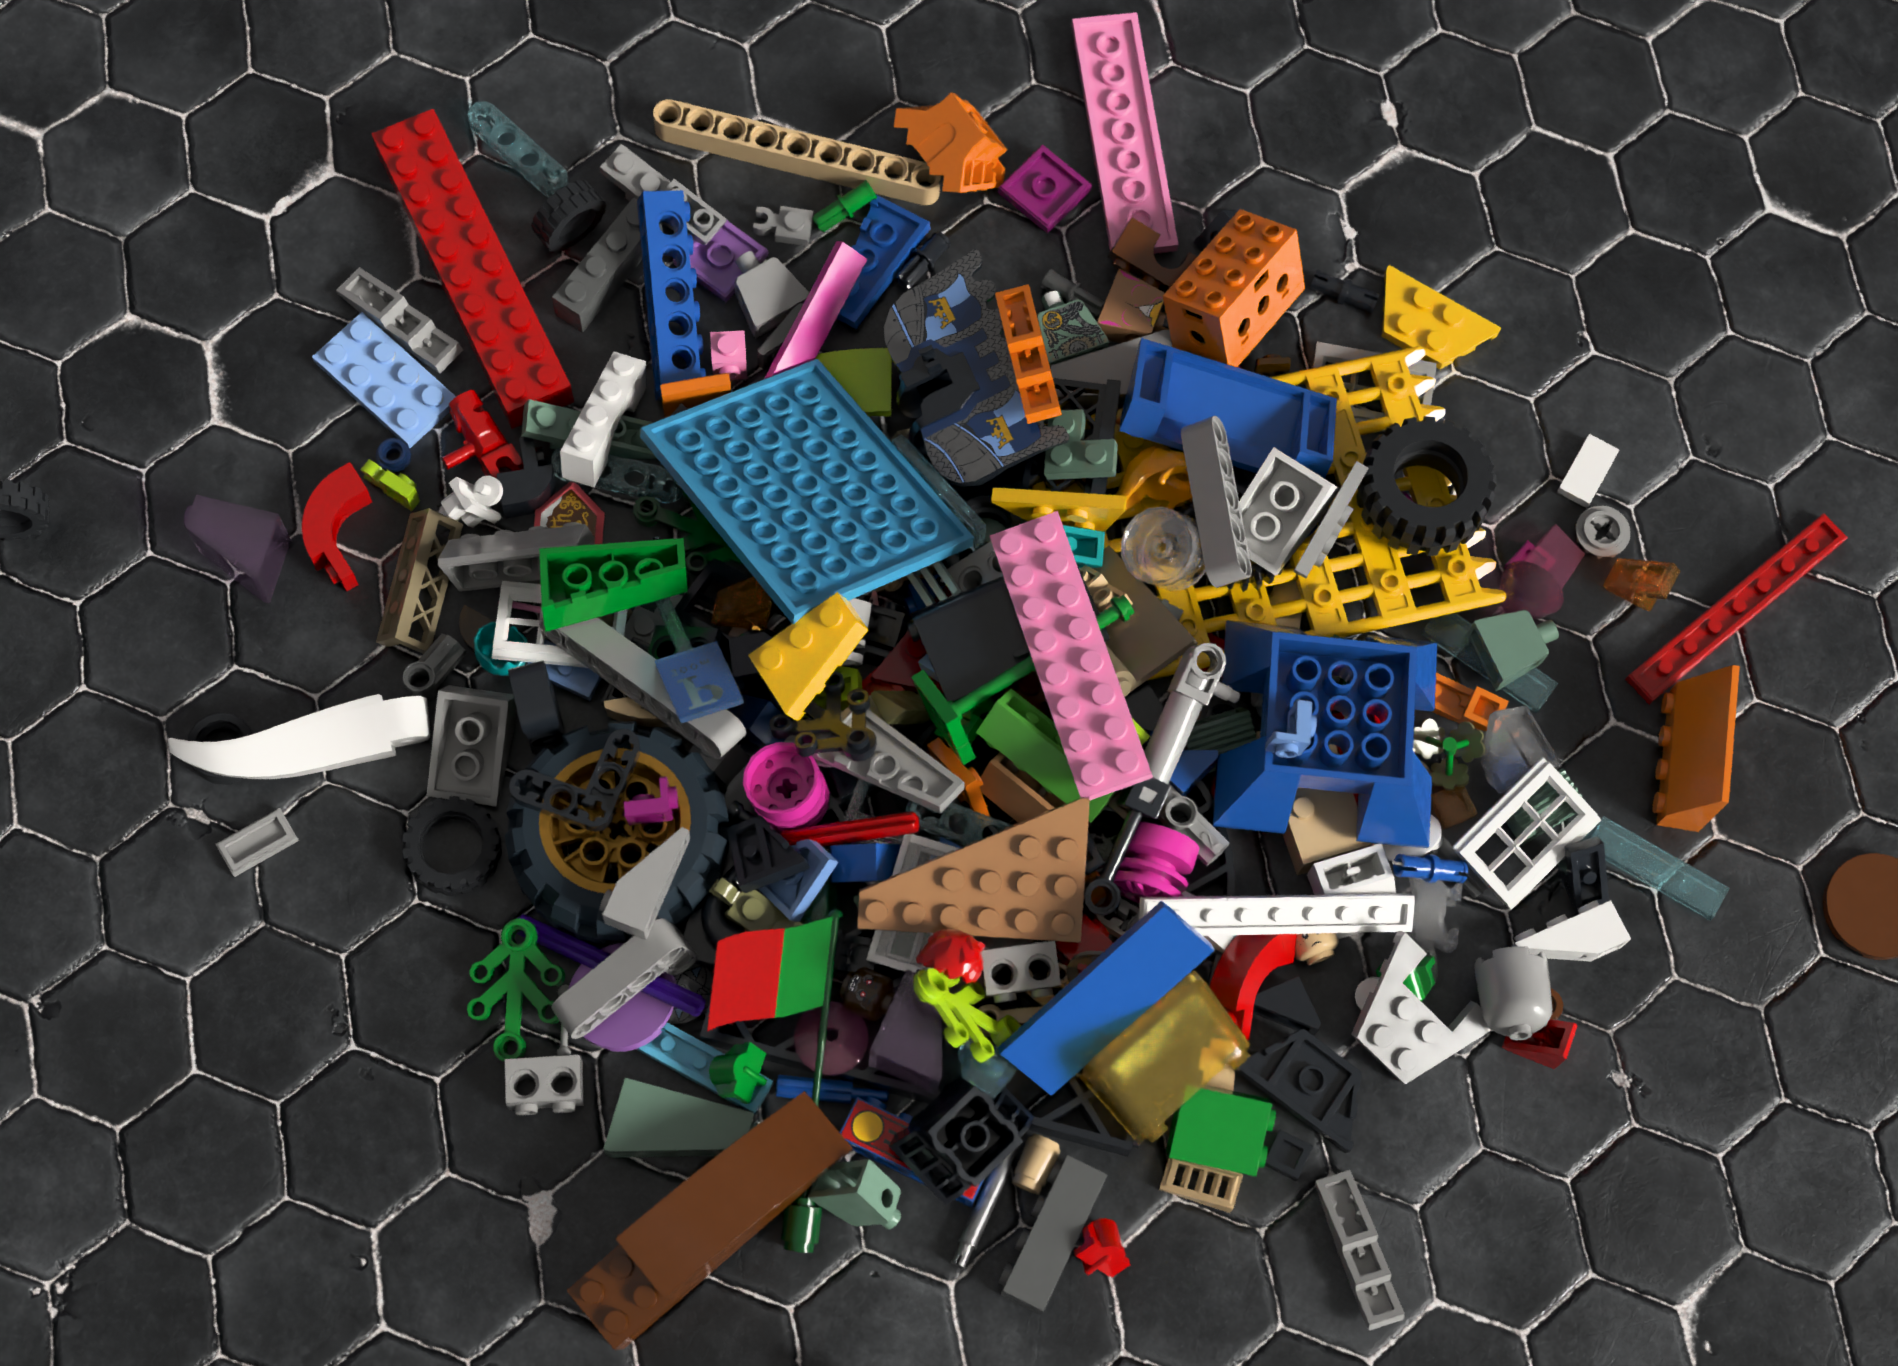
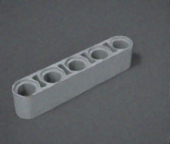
M1212 416L1184 426L1181 429V439L1206 574L1211 584L1215 588H1219L1249 578L1252 569L1226 431L1221 420L1217 416Z

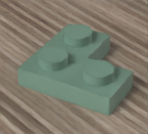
M1083 409L1061 410V416L1048 419V427L1056 425L1064 427L1070 439L1066 444L1046 450L1044 475L1047 480L1116 477L1118 444L1115 439L1084 440L1086 415Z

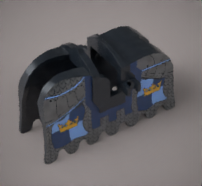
M976 249L903 293L890 308L884 325L885 343L901 381L896 398L897 406L905 416L916 419L909 430V438L903 442L907 453L916 452L920 456L930 458L943 489L950 496L962 502H967L969 499L978 496H992L993 487L1021 489L1025 460L1034 456V460L1043 468L1045 467L1046 450L1066 444L1070 439L1067 430L1062 426L1048 427V424L1044 425V420L1027 424L1007 341L1001 337L1004 329L999 309L990 310L987 308L988 302L997 293L996 285L990 280L975 281L973 279L974 274L983 265L982 257ZM1032 467V471H1031V476H1032L1034 473H1036V471L1033 469V467ZM1042 478L1038 479L1037 481H1035L1034 483H1032L1029 487H1031V486H1033V485H1035V484H1037V483L1042 482L1043 479H1042Z

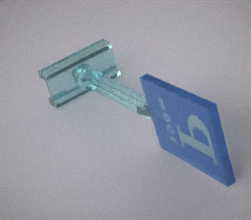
M653 537L652 540H660V537ZM670 598L654 601L677 651L674 655L655 660V666L680 723L744 704L743 697L717 641L693 648Z

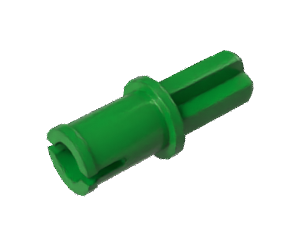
M864 180L863 183L842 197L840 194L837 195L838 199L813 216V220L819 230L825 232L846 217H854L852 213L873 199H876L877 196L867 180Z

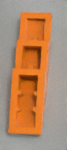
M1029 284L995 293L1027 424L1061 416L1062 413Z

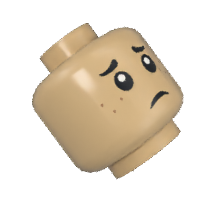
M1336 933L1297 934L1295 958L1299 961H1306L1308 966L1331 958L1335 955L1333 950L1339 944Z

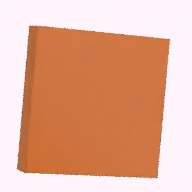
M729 373L660 385L664 417H669L681 403L690 409L731 393Z

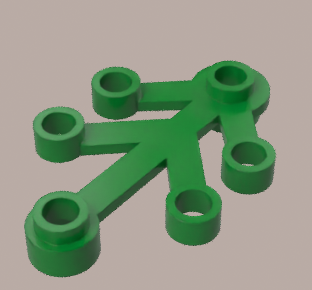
M520 918L509 921L502 929L501 944L485 959L475 962L470 968V977L474 982L487 984L494 977V969L510 956L509 971L482 996L472 999L467 1005L469 1017L474 1020L483 1021L491 1015L492 1006L507 994L505 1030L503 1034L496 1038L493 1046L496 1057L504 1062L505 1059L522 1058L526 1052L525 1040L520 1036L523 994L538 1010V1016L543 1022L554 1024L560 1021L556 1015L552 1019L546 1017L545 1011L547 1007L551 1006L554 1002L550 1001L526 974V957L541 972V980L544 984L557 987L564 982L566 977L564 969L559 965L552 964L536 945L538 934L535 926L530 921ZM519 931L525 933V940L521 944H517L515 941V935ZM481 966L487 968V975L483 979H479L477 976V970ZM552 969L558 971V979L554 982H550L548 979V973ZM481 1002L485 1009L482 1015L477 1016L474 1008L476 1004ZM511 1041H515L518 1047L513 1055H510L507 1051V1045Z

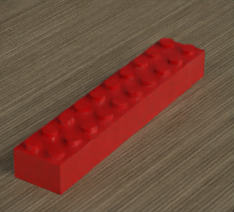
M434 108L372 133L374 145L384 169L511 429L522 425L524 404L529 399L560 407L573 403L574 398L571 384Z

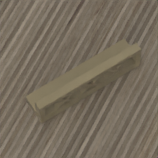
M430 508L410 514L376 643L386 647L402 644L422 654L432 645L449 578L441 568L439 575L432 578L427 563L429 557L433 555L438 560L446 544L440 545L435 534L437 525L440 524L450 529L448 540L460 539L463 528L462 523ZM427 587L432 601L430 607L424 610L418 597L420 590ZM417 619L424 631L421 642L408 636L412 622Z

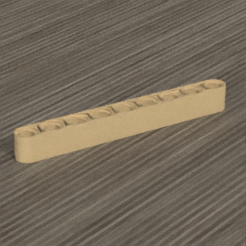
M666 99L656 104L653 111L656 135L668 143L850 188H855L863 183L864 180H867L875 194L919 205L933 204L940 196L941 175H929L930 168L923 161L675 100ZM666 119H673V120H675L674 122H671V123H665V122H663V121L666 120ZM697 127H706V128H707L706 130H703V131H697V130H695ZM729 135H738V136H739L738 138H735V139H729V138H727V136H729ZM764 142L771 144L767 147L759 146L760 143ZM795 150H800L803 153L799 155H794L791 152ZM827 158H832V159H834V160H836V161L831 162V163H826V162H824V161H822V160L827 159ZM858 166H864L868 169L864 171H859L855 168ZM896 174L900 177L896 179H891L887 177V175ZM921 182H929V183H931L932 185H931V186H928V187H924V186H921L919 183H921Z

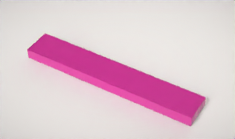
M836 241L764 379L815 360L867 258L844 242Z

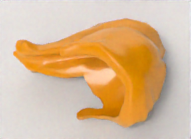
M1154 445L1144 449L1131 460L1116 495L1127 497L1125 511L1139 504L1145 496L1157 501L1170 502L1168 506L1163 508L1162 512L1165 517L1169 515L1171 510L1184 504L1185 501H1193L1184 453L1171 450L1164 445Z

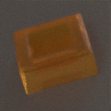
M1455 786L1451 791L1444 789L1431 795L1432 807L1444 830L1472 819L1478 814L1465 786Z

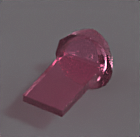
M1556 524L1547 531L1523 561L1509 563L1502 573L1499 590H1503L1506 593V599L1501 602V606L1506 614L1527 610L1533 619H1540L1556 613L1561 608L1564 601L1562 589L1585 553Z

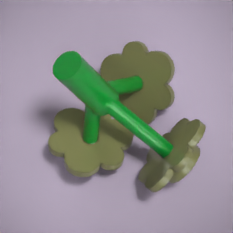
M1425 719L1420 726L1414 727L1413 752L1420 754L1421 758L1426 760L1430 759L1433 754L1438 755L1444 752L1446 758L1441 763L1431 765L1432 785L1443 786L1447 791L1453 790L1455 786H1466L1469 783L1468 766L1463 763L1458 764V761L1453 756H1461L1462 760L1466 763L1473 761L1474 758L1482 757L1486 750L1482 742L1484 738L1483 732L1479 729L1475 730L1471 722L1464 721L1459 724L1458 729L1450 731V737L1443 740L1442 738L1445 736L1444 728L1437 727V723L1433 719Z

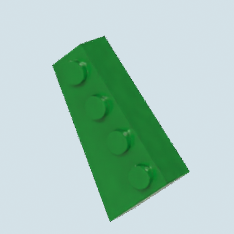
M684 538L539 548L541 605L545 632L688 592Z

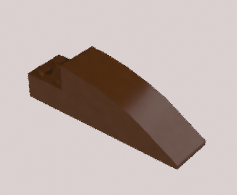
M805 1091L718 1154L615 1238L619 1245L567 1289V1292L614 1350L625 1349L853 1149L852 1146Z

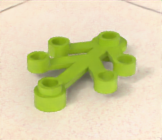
M934 968L918 971L914 975L913 986L917 997L925 1003L928 1002L934 1005L947 1024V1027L944 1029V1035L950 1045L957 1048L968 1041L969 1036L971 1037L973 1042L970 1044V1051L978 1062L983 1063L995 1054L993 1045L983 1035L978 1026L990 1032V1036L997 1047L1021 1027L1019 1022L1010 1015H1006L996 1021L972 1006L985 997V991L978 981L976 983L964 984L961 986V991L952 994L948 989L959 983L960 977L948 979L943 973Z

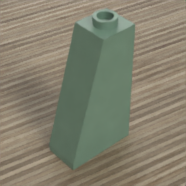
M625 1078L603 1150L606 1156L612 1158L717 1156L757 1125L754 1124L755 1115L752 1112Z

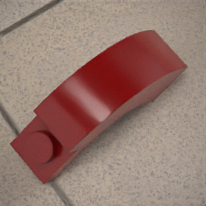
M350 462L330 473L317 485L307 501L302 518L304 545L316 571L324 568L333 584L341 582L346 592L359 584L337 547V535L341 525L350 515L372 503L368 489Z
M1297 934L1237 935L1231 941L1217 964L1208 991L1207 1001L1219 1005L1215 1019H1213V1034L1239 1044L1249 1041L1254 1002L1259 987L1272 970L1279 966L1294 963Z

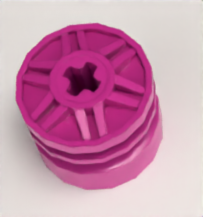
M776 742L761 748L751 757L744 769L743 786L748 800L758 816L761 815L776 832L780 833L783 830L815 826L822 820L829 807L830 792L827 782L815 759L812 756H800L796 751L794 743Z
M1139 822L1126 851V857L1123 858L1113 882L1119 888L1121 896L1139 904L1140 897H1184L1182 892H1185L1188 882L1181 875L1192 872L1200 848L1195 841L1178 831L1157 824Z

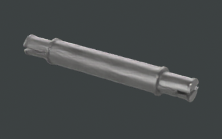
M1020 1146L988 1175L964 1231L958 1240L960 1244L953 1260H951L953 1265L965 1269L973 1249H977L978 1242L1007 1177L1013 1168L1011 1164Z

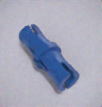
M1398 854L1394 859L1395 862H1402V865L1393 864V872L1396 877L1421 878L1426 883H1435L1437 880L1464 883L1467 879V876L1459 875V872L1468 873V865L1464 860L1439 859L1438 856L1433 854H1427L1424 857Z

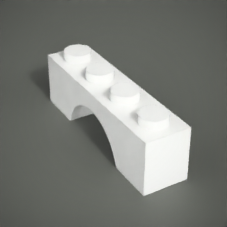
M613 352L560 451L562 478L591 487L596 486L608 463L613 435L622 415L626 410L635 411L646 390V361Z

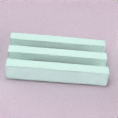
M942 561L931 564L952 593L950 597L962 593ZM931 565L906 575L926 606L936 602L919 576L921 574L940 601L948 598L928 569Z

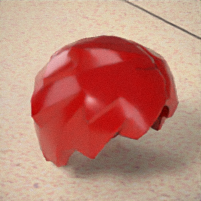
M957 929L939 930L928 938V943L917 955L916 962L917 964L922 963L925 967H933L940 973H943L948 979L962 977L966 984L976 983L983 970L982 951L985 948V944L977 941L970 934Z

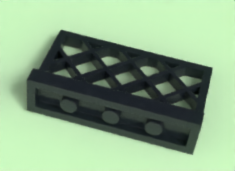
M1053 378L1055 389H1059L1065 396L1059 401L1060 409L1068 403H1071L1076 410L1083 409L1086 415V422L1093 429V434L1084 440L1114 439L1121 381L1107 379V384ZM1083 393L1098 394L1097 403L1086 411L1076 400ZM1096 413L1095 421L1091 418V415ZM1034 456L1025 460L1021 489L1029 490V486L1042 478L1051 491L1062 492L1076 482L1084 493L1106 495L1108 477L1086 478V483L1081 478L1067 479L1056 486L1052 480H1047L1044 475L1045 467L1041 468L1034 460ZM1032 467H1033V469L1036 471V473H1034V474L1031 476V471H1032Z

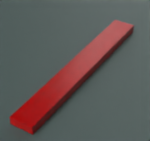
M1823 513L1629 674L1625 680L1650 705L1839 547L1848 537Z

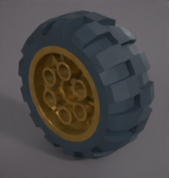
M609 721L607 729L589 732L587 725L562 735L564 742L551 752L547 748H543L525 767V770H532L586 790L610 734L619 729H628L634 732L639 739L640 756L618 805L616 815H614L612 822L606 829L598 832L589 831L584 828L573 829L570 823L519 805L515 802L512 795L506 810L508 832L504 835L508 859L522 893L526 894L532 902L536 912L556 929L563 927L573 932L579 940L602 946L606 940H623L625 944L634 936L609 926L604 922L603 911L600 910V905L608 889L613 891L616 883H605L610 864L618 866V876L620 879L649 855V845L657 848L681 827L688 829L690 835L689 844L655 919H666L679 928L688 922L689 916L694 913L696 907L709 895L710 888L720 878L729 848L727 832L729 818L724 793L720 791L717 785L715 773L707 766L699 752H691L689 754L684 750L685 747L682 744L681 738L659 727L654 728L652 732L638 729L636 721ZM624 740L622 744H615L618 749L615 763L622 768H626V766L621 765L623 752L625 750L632 751L629 740ZM612 771L605 772L599 779V784L607 789L615 788L620 782V776ZM667 776L670 787L676 786L679 808L672 809L673 820L659 822L663 827L656 834H648L643 830L648 823L629 825L624 817V802L630 801L628 799L629 794L635 790H642L647 794L654 795L655 798H661L659 777ZM528 780L526 785H519L518 787L521 790L522 796H526L528 791H532L540 795L541 800L539 803H543L544 794L549 786L546 785L544 787V793L534 789L530 780ZM558 792L551 798V805L555 809H566L571 804L572 797L566 792ZM578 805V809L589 813L590 821H595L596 817L605 816L602 813L601 806L597 805L594 810H589L582 805ZM578 809L574 813V816H578ZM624 828L626 837L623 838L618 835L613 839L611 830L619 832ZM583 841L578 850L567 857L564 855L562 847ZM602 849L605 852L604 856L598 861H589L585 858L590 850ZM627 852L631 854L638 852L642 855L640 860L633 864H627L622 860Z

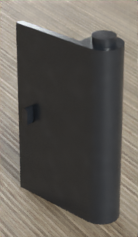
M1079 569L1090 603L1096 616L1099 614V612ZM1003 576L910 613L912 620L906 622L913 642L920 640L922 646H924L947 702L950 700L956 702L1031 656ZM1104 627L1101 629L1104 642L1110 640V637Z

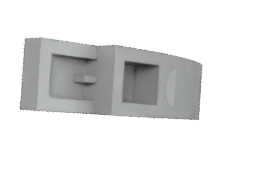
M622 144L600 166V173L626 193L628 201H631L632 198L638 200L643 191L683 190L684 201H688L690 204V221L686 222L687 234H691L695 242L706 246L727 221L725 217L677 180L673 179L670 182ZM662 223L663 225L673 230L672 226L668 223Z

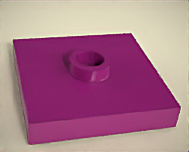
M1042 144L998 187V193L1048 234L1091 191L1092 184Z

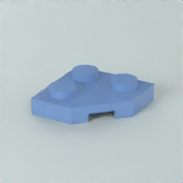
M810 839L798 841L797 845L791 846L805 858L810 869L758 888L789 920L795 922L800 921L838 864V861L818 842Z

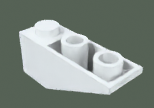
M1596 900L1579 908V915L1570 919L1564 914L1546 923L1548 928L1536 933L1534 928L1522 932L1514 937L1516 942L1512 947H1529V954L1538 955L1540 952H1544L1549 959L1593 961L1622 948L1631 938L1611 900L1601 905Z

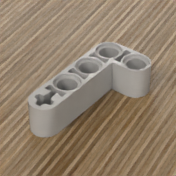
M657 919L654 921L647 940L633 936L559 996L552 1004L551 1009L572 1039L581 1038L596 1028L664 971L670 975H678L690 968L695 963L698 955L677 926L666 919Z

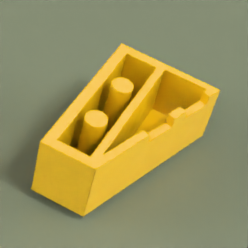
M836 592L801 617L794 625L788 626L748 656L785 714L799 721L805 714L804 710L817 693L820 694L826 686L825 682L838 666L841 667L867 633L868 629L850 601Z

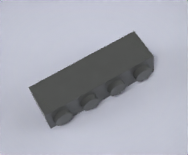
M632 198L552 296L556 316L582 333L642 260L637 199ZM659 223V228L663 232L662 223Z
M1069 1155L1066 1156L1063 1164L1055 1162L1047 1179V1182L1053 1184L1047 1198L1039 1195L1030 1214L1037 1219L1031 1231L1023 1229L1014 1248L1021 1253L1015 1265L1007 1263L998 1281L999 1284L1004 1286L1001 1296L1039 1315L1044 1312L1107 1178V1174Z

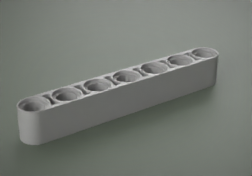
M598 617L545 632L544 619L542 618L539 621L541 630L554 644L715 759L722 758L746 735L742 722L727 709L680 723L656 668V665L662 663ZM687 681L677 683L678 686L684 684L694 707L689 712L718 704L713 700L709 704L702 705L697 694L701 692L700 690L696 691L695 687Z

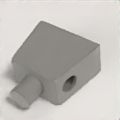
M748 251L735 261L743 273L735 279V295L755 339L779 326L797 304H804L809 292L778 258L773 257L760 264L753 252Z

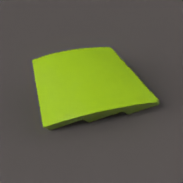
M888 348L851 349L817 354L815 359H818L868 416L891 417L892 358Z

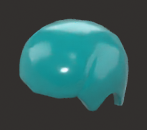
M490 622L479 628L473 639L476 660L481 668L490 674L509 676L508 669L526 665L527 662L492 659L496 622ZM515 626L509 628L507 641L528 643L527 638L521 632H518Z

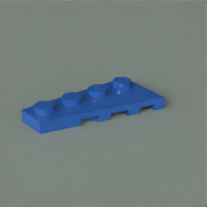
M876 195V199L870 202V211L867 217L863 219L856 244L852 246V249L867 258V261L836 318L855 329L858 328L893 281L896 274L910 258L912 252L919 246L931 229L929 221Z

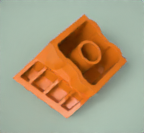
M950 93L936 105L896 108L894 127L908 128L906 145H913L930 168L929 175H944L942 191L976 192L978 190L998 188L1004 182L1005 167L998 158L1007 151V148L977 109L967 100L964 101L955 93Z

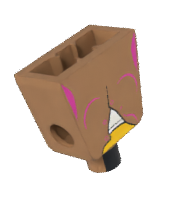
M1118 269L1097 322L1108 338V341L1124 343L1152 334L1154 331L1169 330L1166 313L1162 312L1164 307L1163 295L1165 293L1130 273Z

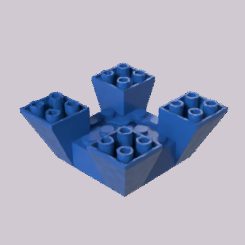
M1227 620L1224 640L1226 665L1222 673V683L1232 687L1235 691L1263 694L1261 731L1259 739L1218 755L1213 826L1285 834L1298 787L1358 794L1356 841L1428 849L1432 777L1413 752L1415 710L1432 712L1435 710L1437 642L1367 635L1366 641L1311 636L1296 627ZM1332 676L1343 678L1346 685L1337 684ZM1296 701L1312 702V715L1316 716L1317 724L1315 734L1311 737V742L1300 756L1294 758H1282L1277 756L1276 752L1266 751L1265 743L1273 732L1287 733L1288 712ZM1330 710L1341 712L1345 719H1336L1332 716ZM1367 714L1376 715L1381 723L1371 722ZM1333 744L1340 747L1343 754H1334L1328 745Z

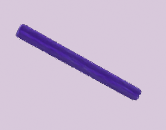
M525 914L518 917V919L530 921L535 926L538 934L536 943L591 969H594L611 955ZM523 931L517 932L518 935L525 937ZM660 976L641 990V992L693 1016H699L706 1004L705 999L701 995Z

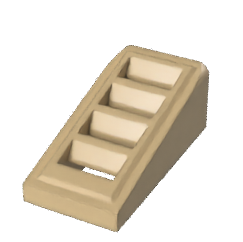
M1168 1158L1159 1190L1230 1213L1234 1208L1243 1174ZM1178 1166L1185 1168L1180 1186L1173 1185ZM1192 1171L1199 1172L1194 1190L1188 1189ZM1207 1175L1214 1177L1209 1194L1202 1193ZM1222 1180L1228 1182L1224 1198L1217 1197Z

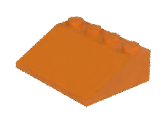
M1731 665L1679 681L1668 693L1664 694L1661 711L1666 714L1665 726L1663 725L1660 729L1658 740L1659 746L1663 747L1662 759L1658 760L1656 766V779L1660 780L1659 792H1656L1653 800V813H1657L1656 825L1699 832L1729 803L1740 666Z

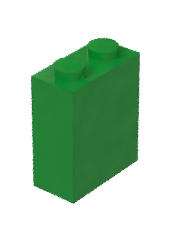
M1182 1080L1181 1088L1178 1090L1165 1152L1169 1158L1257 1176L1258 1167L1263 1168L1266 1163L1268 1146L1263 1144L1266 1131L1271 1132L1273 1129L1276 1110L1271 1109L1272 1103L1264 1097Z

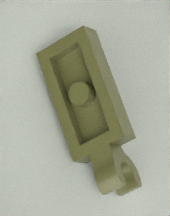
M723 878L717 879L709 890L713 896L729 906L724 916L745 931L790 928L803 925L800 921L789 920L769 899L756 890L744 894L742 890L738 891L730 882Z

